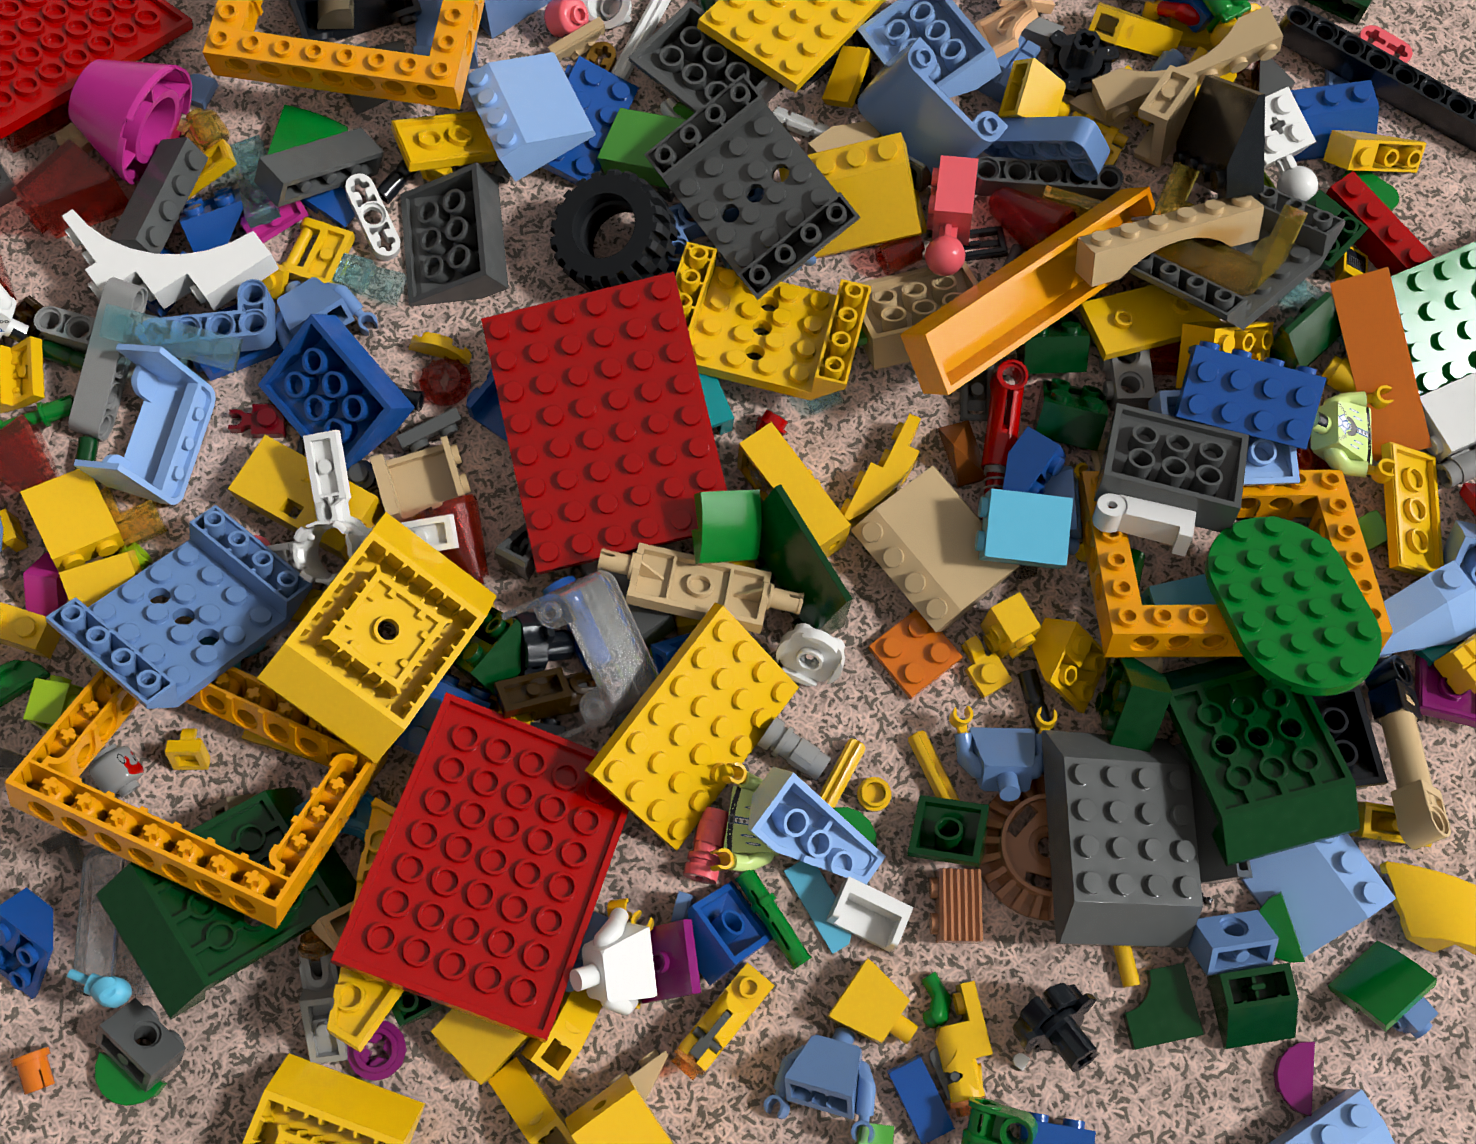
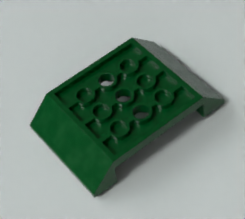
M1243 656L1225 657L1162 673L1166 677L1173 693L1167 711L1218 821V825L1212 832V837L1226 867L1349 834L1360 829L1355 780L1311 695L1290 691L1291 686L1281 683L1272 677L1270 680H1267L1255 671ZM1287 724L1294 727L1298 736L1289 737L1285 735L1280 726ZM1257 733L1261 735L1265 740V745L1258 746L1253 744L1249 740L1248 734ZM1224 741L1232 747L1233 753H1221L1216 748L1215 742Z
M295 787L264 790L189 832L204 839L211 837L215 839L217 845L239 855L242 852L248 854L250 860L269 868V852L274 844L279 845L291 827V819L294 816L295 807L304 802ZM331 845L277 929L264 923L259 926L248 925L244 920L245 914L133 862H130L96 893V897L171 1020L205 1000V993L208 989L310 930L311 926L319 918L354 901L357 882L334 846Z

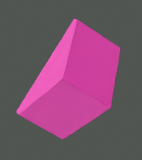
M45 552L23 573L26 610L48 616L66 604L68 597L49 552Z

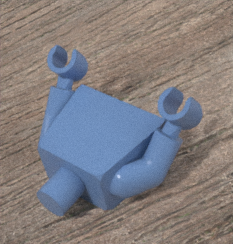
M311 277L302 284L299 281H292L286 286L285 294L277 299L280 311L276 314V338L283 350L310 314L336 315L345 326L355 320L353 317L355 315L358 319L359 331L365 336H369L368 329L363 325L365 322H372L378 329L376 316L373 313L364 312L362 310L364 306L346 286L341 284L323 283L316 277Z
M839 1027L835 1029L832 1038L817 1034L813 1035L806 1045H801L786 1055L781 1061L773 1086L776 1090L775 1095L768 1096L764 1101L763 1106L766 1113L771 1114L773 1105L776 1102H780L777 1118L785 1119L790 1112V1105L788 1103L790 1101L852 1120L855 1114H857L859 1118L852 1126L851 1135L857 1141V1130L861 1126H866L869 1129L868 1143L870 1144L875 1137V1130L869 1124L870 1116L874 1115L876 1085L869 1064L862 1061V1049L857 1045H853L855 1040L853 1032L847 1028Z

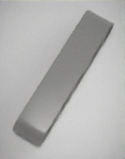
M115 277L110 278L104 285L69 416L68 425L70 430L101 441H105L109 437L115 424L131 361L118 352L116 347L118 343L136 345L139 327L141 326L148 300L146 288Z
M47 306L38 310L34 317V325L47 340L72 348L74 351L87 352L95 318L54 306ZM138 335L136 345H144ZM190 357L178 359L193 370V361ZM131 361L130 367L135 368L136 364Z

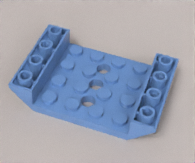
M214 505L189 522L190 539L91 606L87 607L75 597L45 617L47 623L146 709L179 707L284 629L312 589L313 583L305 581L297 570L217 505ZM156 596H164L169 599L164 604H154L150 601ZM182 616H187L193 619V621L187 625L177 624L175 622L177 618ZM204 637H214L218 640L214 645H202L199 643Z

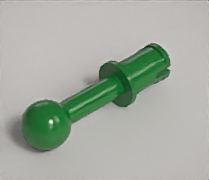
M70 394L44 404L38 402V410L5 421L0 420V443L7 439L9 433L41 422L46 427L52 426L51 422L69 417L74 397Z

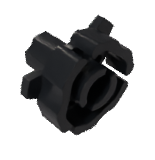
M1086 28L1071 35H1066L1064 32L1057 30L1049 37L1052 48L1046 59L1045 67L1065 82L1066 89L1064 94L1076 97L1083 93L1092 92V82L1089 84L1084 83L1090 81L1099 71L1101 76L1111 71V63L1119 60L1120 57L1117 46L1106 47L1100 41L1101 39L1096 31H1089ZM1056 59H1058V66L1060 68V73L1062 77L1058 74L1055 68L1052 69L1054 61Z
M507 612V615L521 623V672L518 676L544 671L548 661L573 658L575 654V639L571 631L566 629L554 630L552 623L542 625L535 612Z
M1060 983L1049 987L1044 992L1051 1007L1048 1008L1040 996L1034 997L1021 1010L1017 1022L1013 1025V1032L1027 1052L1034 1050L1037 1053L1042 1050L1055 1048L1072 1072H1075L1092 1063L1098 1055L1096 1052L1097 1048L1080 1028L1085 1018L1084 1014L1090 1010L1097 999L1090 993L1083 995L1075 984L1066 985L1065 983Z

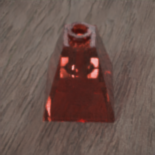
M21 414L0 430L1 482L21 494L20 491L60 476L42 432L26 416Z

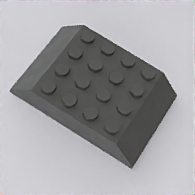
M1054 730L1041 731L1056 944L1186 948L1203 908L1189 764L1168 739L1155 738L1151 751L1146 752L1110 745L1106 734Z

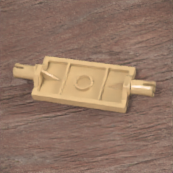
M639 543L637 553L633 552L632 555L602 548L597 570L627 575L630 583L625 604L702 620L713 604L718 603L723 605L746 631L759 634L763 627L766 610L769 611V608H774L799 615L803 604L804 593L774 588V584L770 583L772 572L728 562L695 564V556L692 554Z

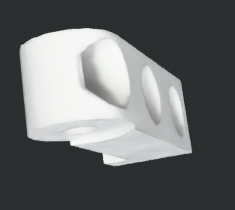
M1107 493L1099 497L1092 516V522L1102 532L1113 533L1119 531L1173 545L1172 554L1185 557L1193 538L1196 511L1126 495Z

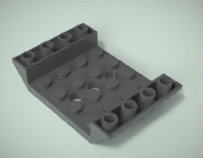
M744 73L644 154L757 300L860 219V216L841 192L837 193L770 110L761 93ZM779 168L789 170V176L783 182L773 180L774 172ZM754 188L764 190V196L758 202H750L748 200V195ZM730 208L738 209L739 216L734 222L724 221L723 216L726 210Z
M1264 185L1263 193L1251 194L1252 197L1264 205L1258 240L1234 247L1210 238L1181 240L1167 245L1157 254H1149L1128 272L1244 330L1321 267L1342 231L1346 220L1307 204L1301 199H1296L1282 193L1273 187ZM1218 194L1217 199L1223 198V196Z

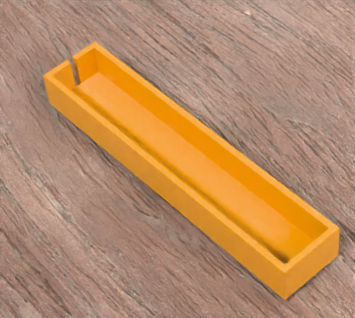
M1150 187L1119 190L901 333L900 336L923 394H951L1114 282L1111 281L1091 287L1075 272L1078 238L1092 234L1095 231L1115 228L1124 223L1140 221L1131 220V217L1153 216L1157 214Z

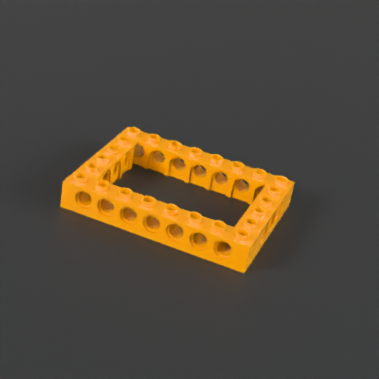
M217 0L202 51L213 75L460 110L485 0H443L430 55L425 56L254 32L258 17L263 14L261 7L263 0Z
M1299 470L1300 483L1243 486L1241 509L1236 518L1276 516L1286 518V520H1293L1294 517H1312L1308 528L1331 542L1332 546L1342 557L1375 615L1381 630L1382 651L1393 630L1343 471ZM1082 471L1079 479L1082 535L1104 658L1243 656L1217 604L1142 605L1128 534L1119 531L1113 533L1102 532L1092 522V516L1097 501H1094L1100 471Z
M231 667L185 701L190 705L329 767L328 773L317 788L313 787L310 791V799L298 816L294 815L291 819V827L279 845L274 844L269 852V868L250 860L248 854L242 852L239 855L217 845L215 839L211 837L204 839L182 829V824L176 821L172 824L148 812V808L143 806L137 808L115 798V793L111 791L104 793L82 782L79 776L139 704L132 695L102 669L97 672L4 783L10 806L277 929L386 763L388 750L374 764L256 679L257 677L235 667Z

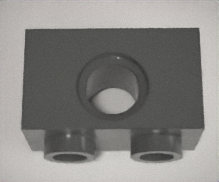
M136 998L99 1025L95 1041L145 1092L150 1090L181 1063L186 1049L181 1036L174 1030H168L159 1021L154 1009L148 1005L143 1006ZM146 1039L151 1042V1045L141 1046L135 1040Z

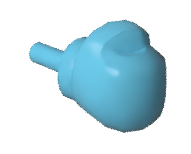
M70 969L67 974V978L84 984V993L92 996L103 1007L118 1008L128 1002L132 995L131 985L120 977H104L95 973L88 976L74 969Z

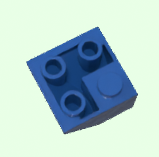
M231 186L224 187L215 191L214 197L202 200V197H196L186 202L180 214V224L193 252L206 251L228 244L244 208L240 188L233 190Z
M26 887L0 904V974L9 980L15 989L24 992L33 999L39 993L53 952V908Z

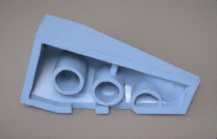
M1455 560L1425 575L1383 601L1393 633L1382 649L1379 658L1391 656L1397 652L1421 651L1432 646L1455 645L1476 634V587Z
M773 766L752 795L748 830L774 852L845 878L850 876L866 885L886 858L881 851L794 772Z

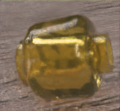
M197 108L186 115V122L182 128L183 135L188 137L202 152H205L222 139L228 143L230 131L214 110Z

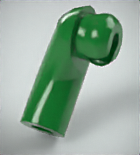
M935 971L921 980V983L931 997L929 1009L923 1013V1021L932 1029L938 1027V1025L943 1026L948 1021L952 1002L950 994Z

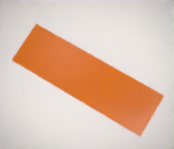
M1385 267L1331 282L1330 286L1356 392L1365 391L1366 394H1371L1383 385H1388L1392 388L1388 393L1380 394L1384 400H1394L1385 408L1376 409L1371 404L1366 406L1371 408L1373 460H1382L1381 445L1388 442L1418 451L1431 448L1432 444L1389 268Z

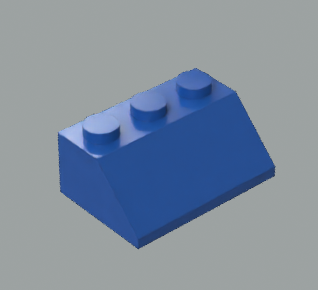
M1371 80L1290 90L1316 140L1311 146L1294 156L1296 162L1324 158L1332 130L1377 134L1379 103Z

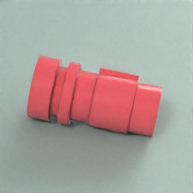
M706 807L705 811H703L694 836L693 850L688 852L687 859L690 862L685 863L683 876L701 883H717L719 871H712L710 866L720 865L721 861L718 855L710 854V852L724 848L728 812L714 807Z

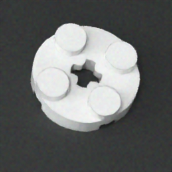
M800 623L795 626L794 630L788 631L783 635L776 651L777 662L780 659L783 665L782 669L797 683L806 686H817L818 682L828 680L827 684H831L842 673L845 663V644L841 639L833 637L822 630L812 628L806 623ZM806 655H812L814 656V658H812V660L806 658Z

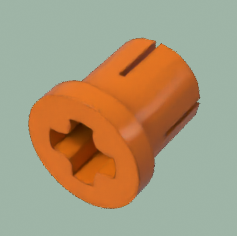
M49 1047L10 1060L12 1068H17L24 1095L55 1084L47 1055L51 1054Z

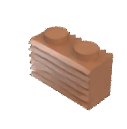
M939 868L935 871V877L929 878L930 899H935V913H930L929 918L930 934L936 935V943L979 944L983 942L981 869Z

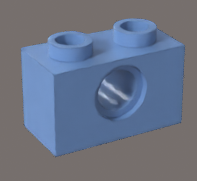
M1252 910L1199 918L1187 947L1208 976L1273 965L1279 938L1260 912Z

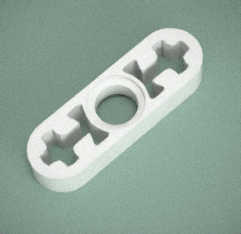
M360 173L350 176L345 185L346 197L376 258L382 261H390L397 257L400 252V238L372 179ZM359 184L361 188H366V203L363 204L359 192H354L355 185ZM371 210L377 211L381 214L382 220L378 224H369L364 219L365 213ZM383 231L386 242L392 243L390 251H386L384 247L379 248L381 246L379 232Z

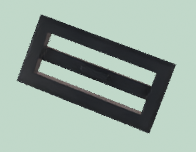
M1002 225L970 230L969 239L997 235L998 239L982 242L981 240L970 241L968 246L963 245L965 250L1000 247L965 252V261L1006 257L1008 249Z

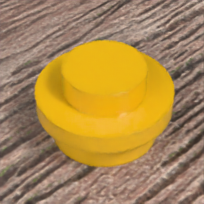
M879 777L866 778L857 789L859 804L871 812L883 810L891 800L890 786Z

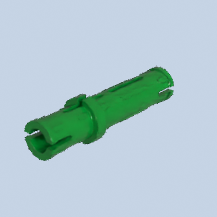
M747 870L738 876L735 881L752 904L750 907L753 914L757 912L772 938L790 963L792 970L811 959L812 956L809 955L792 926L774 901L777 897L774 893L770 894L756 871Z

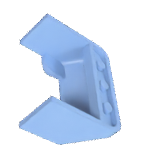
M118 343L116 350L136 364L131 377V385L135 394L144 400L125 455L123 457L121 455L109 454L104 457L102 462L75 459L73 466L107 487L161 504L176 505L184 497L215 406L216 397L214 389L162 346Z

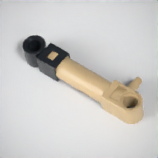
M1394 655L1375 664L1364 681L1369 689L1368 697L1373 719L1382 726L1396 785V790L1390 793L1396 814L1397 826L1405 843L1411 849L1416 850L1451 835V828L1441 791L1433 787L1417 724V722L1423 719L1416 691L1409 687L1413 684V676L1406 662L1400 656Z

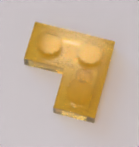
M108 487L99 490L126 546L131 545L133 542L139 545L168 531L156 504L152 500H148L122 513L113 492ZM120 547L114 554L102 558L117 555L123 547Z

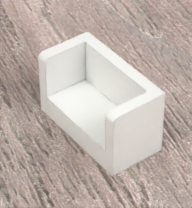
M849 876L841 884L826 922L891 952L899 945L914 907Z

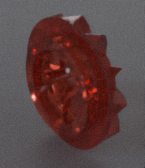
M446 356L437 361L432 359L426 368H422V375L419 379L420 388L425 393V398L430 402L440 406L453 405L460 402L468 394L471 388V375L468 368L459 359L453 360ZM444 371H447L449 378L453 380L448 381L444 391L440 381L437 380L442 379Z

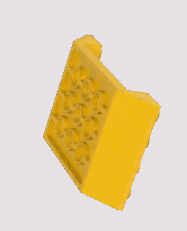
M691 242L686 243L675 277L700 374L806 400H813L846 389L872 286L841 279L837 295L780 282L757 300L734 270L716 266L718 249ZM772 305L776 308V310L766 311L762 308V306ZM759 328L765 329L769 334L758 335L754 330ZM758 353L763 358L752 360L747 357V354Z

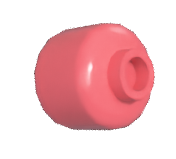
M552 0L546 6L544 20L549 32L554 37L562 39L587 24L589 15L585 4L581 0Z

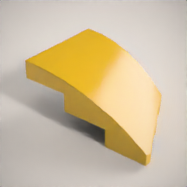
M1388 861L1380 864L1381 873L1389 875L1394 888L1396 899L1392 902L1400 916V924L1407 940L1432 953L1457 945L1476 955L1475 884L1419 866Z

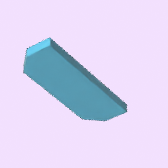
M799 861L784 870L783 872L830 952L834 954L849 945L852 934L826 922L836 897L819 868Z

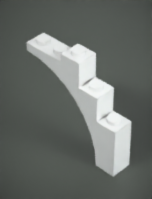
M73 209L62 215L69 225V228L64 230L76 247L83 244L86 248V251L81 254L90 265L85 269L93 280L88 283V286L99 300L101 299L106 282L110 278L115 277L146 288L148 300L152 302L156 299L163 309L192 292L200 304L207 301L215 311L237 297L238 288L243 282L250 279L262 281L279 270L272 254L254 231L231 243L206 251L186 254H154L131 249L107 239L88 226Z

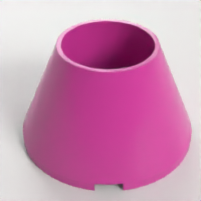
M98 59L91 62L82 71L73 87L68 107L69 118L120 178L134 185L135 181H140L162 139L180 138L182 132L177 130L182 113L185 115L189 114L192 98L191 78L185 69L177 65Z

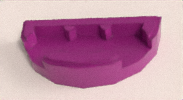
M1297 1042L1287 1048L1277 1058L1273 1072L1277 1092H1280L1283 1100L1293 1111L1305 1116H1312L1315 1042Z

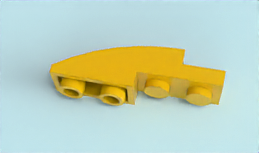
M909 413L905 423L899 421L891 437L892 440L896 441L892 450L887 448L884 450L878 465L871 462L866 472L859 471L852 487L857 491L853 499H845L840 510L851 524L850 528L856 526L877 506L894 495L909 476L920 453L919 450L910 447V444L918 430L921 418Z

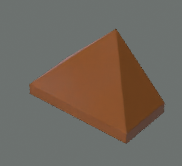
M969 420L938 428L957 486L962 487L983 481L986 476L981 468L982 456Z

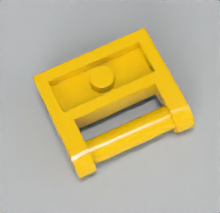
M304 217L299 226L301 231L286 262H281L280 265L290 268L289 279L291 280L296 279L305 282L311 277H316L323 283H335L356 239L352 231ZM318 235L303 267L298 266L312 236Z

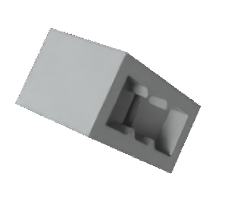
M1149 349L1120 356L1126 359L1129 364L1122 363L1118 357L1103 361L1100 355L1099 367L1101 371H1105L1106 381L1103 383V394L1106 396V400H1109L1110 411H1115L1117 403L1148 409V401L1155 396ZM1121 386L1130 388L1133 393L1125 392Z

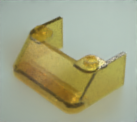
M1175 162L1151 216L1173 212L1182 207L1194 206V204L1187 202V199L1200 171ZM1285 204L1271 235L1257 243L1251 256L1208 238H1191L1177 241L1153 253L1234 293L1246 297L1253 294L1284 264L1308 212Z

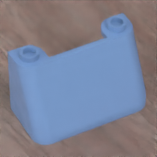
M918 37L886 62L860 94L858 109L862 116L882 136L901 132L906 142L908 155L927 165L932 175L933 167L939 168L941 155L976 158L1000 138L1008 125L991 111H983L971 121L928 77L936 66V56L931 47L921 37Z

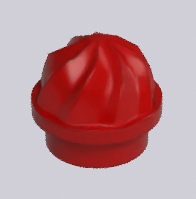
M767 409L762 416H758L756 432L772 422L782 436L786 434L787 431L784 429L788 421Z

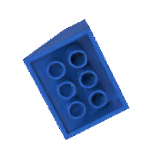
M310 314L258 384L302 438L304 435L339 430L347 472L353 464L361 461L391 436L415 408L336 315Z

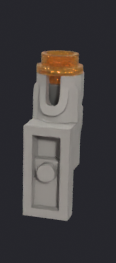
M310 930L301 935L300 944L297 947L303 988L299 1004L310 1062L320 1064L348 1060V1045L329 1034L327 1030L330 1010L334 1004L335 984H338L341 968L330 963L334 951L313 930Z

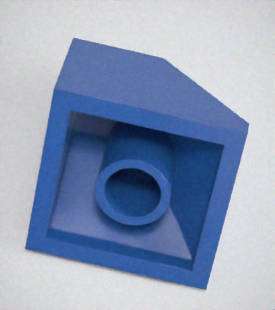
M732 881L688 908V919H692L698 971L709 986L728 974L773 939L757 914H753L750 909L751 906Z

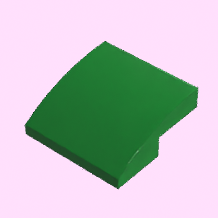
M284 105L268 154H274L294 146L304 145L318 139L348 131V127L323 115Z
M760 489L709 491L694 494L698 528L692 530L695 564L757 560L760 549L762 522Z
M1376 941L1328 985V988L1356 1013L1361 1010L1386 1032L1436 986L1437 978L1404 954L1380 941Z

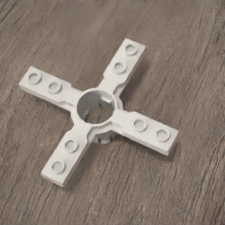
M339 430L303 436L317 521L306 525L307 528L301 526L293 537L296 541L267 546L297 570L305 581L312 583L315 580V582H321L327 586L337 574L329 573L319 558V542L322 535L331 528H337L342 534H346L345 542L347 554L350 558L372 530V528H367L361 520L350 515L348 502L351 499ZM454 514L401 522V524L437 551L459 548Z

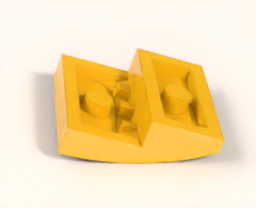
M29 336L12 347L0 344V413L17 410L44 399L42 339Z

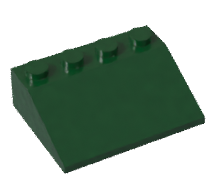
M780 484L770 492L761 504V541L757 559L760 566L757 569L772 572L770 582L774 584V588L804 593L800 614L796 615L789 612L794 619L791 622L793 630L797 624L806 623L812 628L832 634L844 627L853 598Z

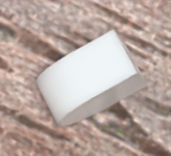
M1017 1053L1013 1056L1012 1061L1015 1067L1023 1071L1030 1058L1023 1053Z

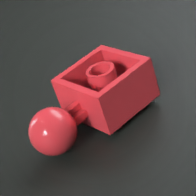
M941 155L939 168L933 167L927 230H932V241L926 248L925 261L928 268L936 275H953L962 268L965 262V249L963 245H969L979 158Z

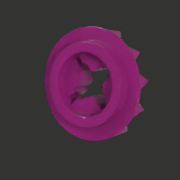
M383 1020L368 1041V1043L378 1044L387 1036L383 1049L390 1056L389 1059L387 1057H377L369 1065L372 1051L368 1045L364 1047L361 1053L348 1045L349 1064L360 1077L374 1081L391 1077L403 1065L407 1048L404 1034L395 1024Z

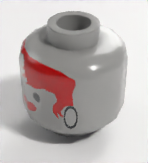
M112 744L101 750L92 760L93 764L89 768V774L102 792L111 791L115 794L119 793L121 798L140 787L137 780L142 777L144 769L129 747H117L116 744Z

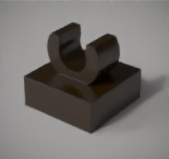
M29 295L15 308L13 319L29 326L26 333L27 336L37 338L41 332L34 325V317L38 310L44 306Z

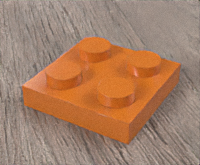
M917 609L868 647V650L910 700L963 658L943 632H935Z

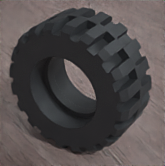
M609 169L606 175L602 171L592 173L591 178L588 180L582 178L576 182L577 187L573 191L569 189L563 197L566 199L562 205H557L554 212L557 218L551 221L550 231L555 235L550 238L551 249L556 252L554 258L557 264L563 268V272L585 290L592 292L654 277L660 272H666L669 267L667 263L668 257L673 258L676 247L672 244V241L677 240V229L673 226L676 220L673 212L668 208L667 202L647 181L629 171L622 173L619 169ZM624 212L634 213V231L625 247L612 256L595 258L593 251L594 239L602 224L616 214Z

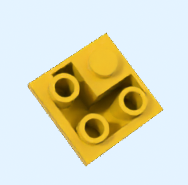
M1045 617L1035 637L1036 641L1032 644V649L1044 680L1077 712L1084 714L1089 701L1094 695V690L1102 672L1107 666L1109 657L1104 658L1103 648L1078 622Z

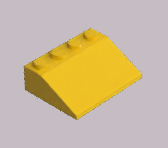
M901 132L807 155L837 193L841 192L860 216L859 220L814 255L816 258L922 234L907 146ZM779 168L781 182L788 178L789 170Z

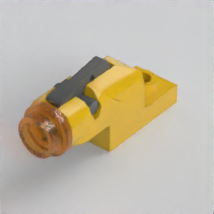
M747 962L674 1051L676 1055L671 1062L693 1081L698 1074L702 1076L775 985Z
M975 981L956 985L957 993L952 994L953 1004L957 1015H963L964 1022L937 1028L935 1035L936 1046L929 1053V1059L946 1099L950 1101L951 1109L955 1108L957 1117L970 1115L969 1097L986 1098L983 1088L981 1063L977 1064L976 1058L993 1054Z

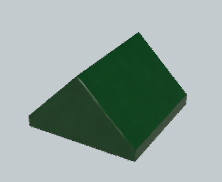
M920 795L907 852L908 856L979 867L984 858L989 805Z

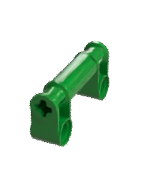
M969 1097L970 1116L968 1126L962 1132L961 1144L1033 1143L1038 1133V1124L1031 1113L1001 1105L990 1099ZM1020 1123L1024 1125L1028 1131V1138L1018 1139L1014 1137L1010 1131V1124Z

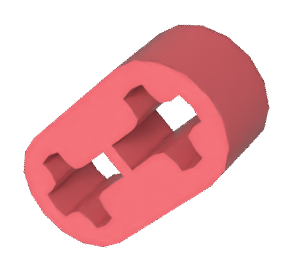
M1366 26L1358 35V37L1365 41L1373 38L1375 41L1371 44L1391 55H1394L1395 52L1400 54L1398 59L1405 63H1408L1413 55L1409 44L1378 26Z

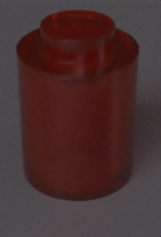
M919 235L886 242L875 247L876 260L887 276L921 261L923 252H925L924 243Z

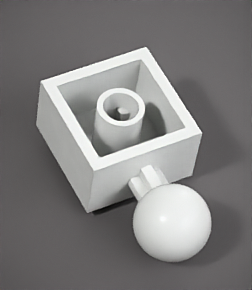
M1286 87L1265 97L1264 170L1276 165L1281 174L1277 182V190L1307 203L1318 190V179L1311 169L1298 166L1294 156L1311 146L1316 140L1289 87Z

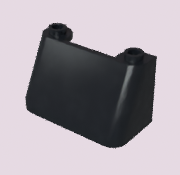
M289 0L302 37L304 39L336 42L399 22L401 26L411 25L418 21L417 16L422 13L418 0H353L354 29H318V0Z

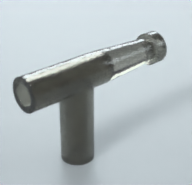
M63 831L42 842L43 849L47 854L65 846L75 873H80L89 868L79 842L81 838Z

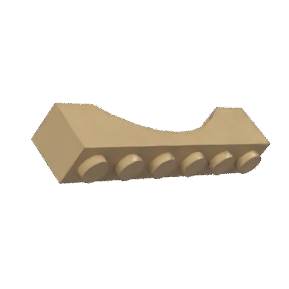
M1265 6L1239 17L1227 36L1206 55L1177 68L1197 75V86L1202 84L1205 75L1220 77L1230 72L1238 73L1253 62L1271 59L1280 52L1283 34L1269 6ZM1119 68L1093 79L1092 95L1105 124L1113 121H1123L1132 113L1139 111L1140 106L1166 70L1135 71Z
M1252 195L1227 199L1223 197L1208 200L1205 203L1191 207H1182L1162 215H1153L1150 218L1133 223H1124L1121 226L1108 230L1095 231L1092 234L1078 238L1075 272L1091 287L1120 279L1146 256L1177 241L1191 238H1210L1234 247L1258 240L1264 205L1252 197Z

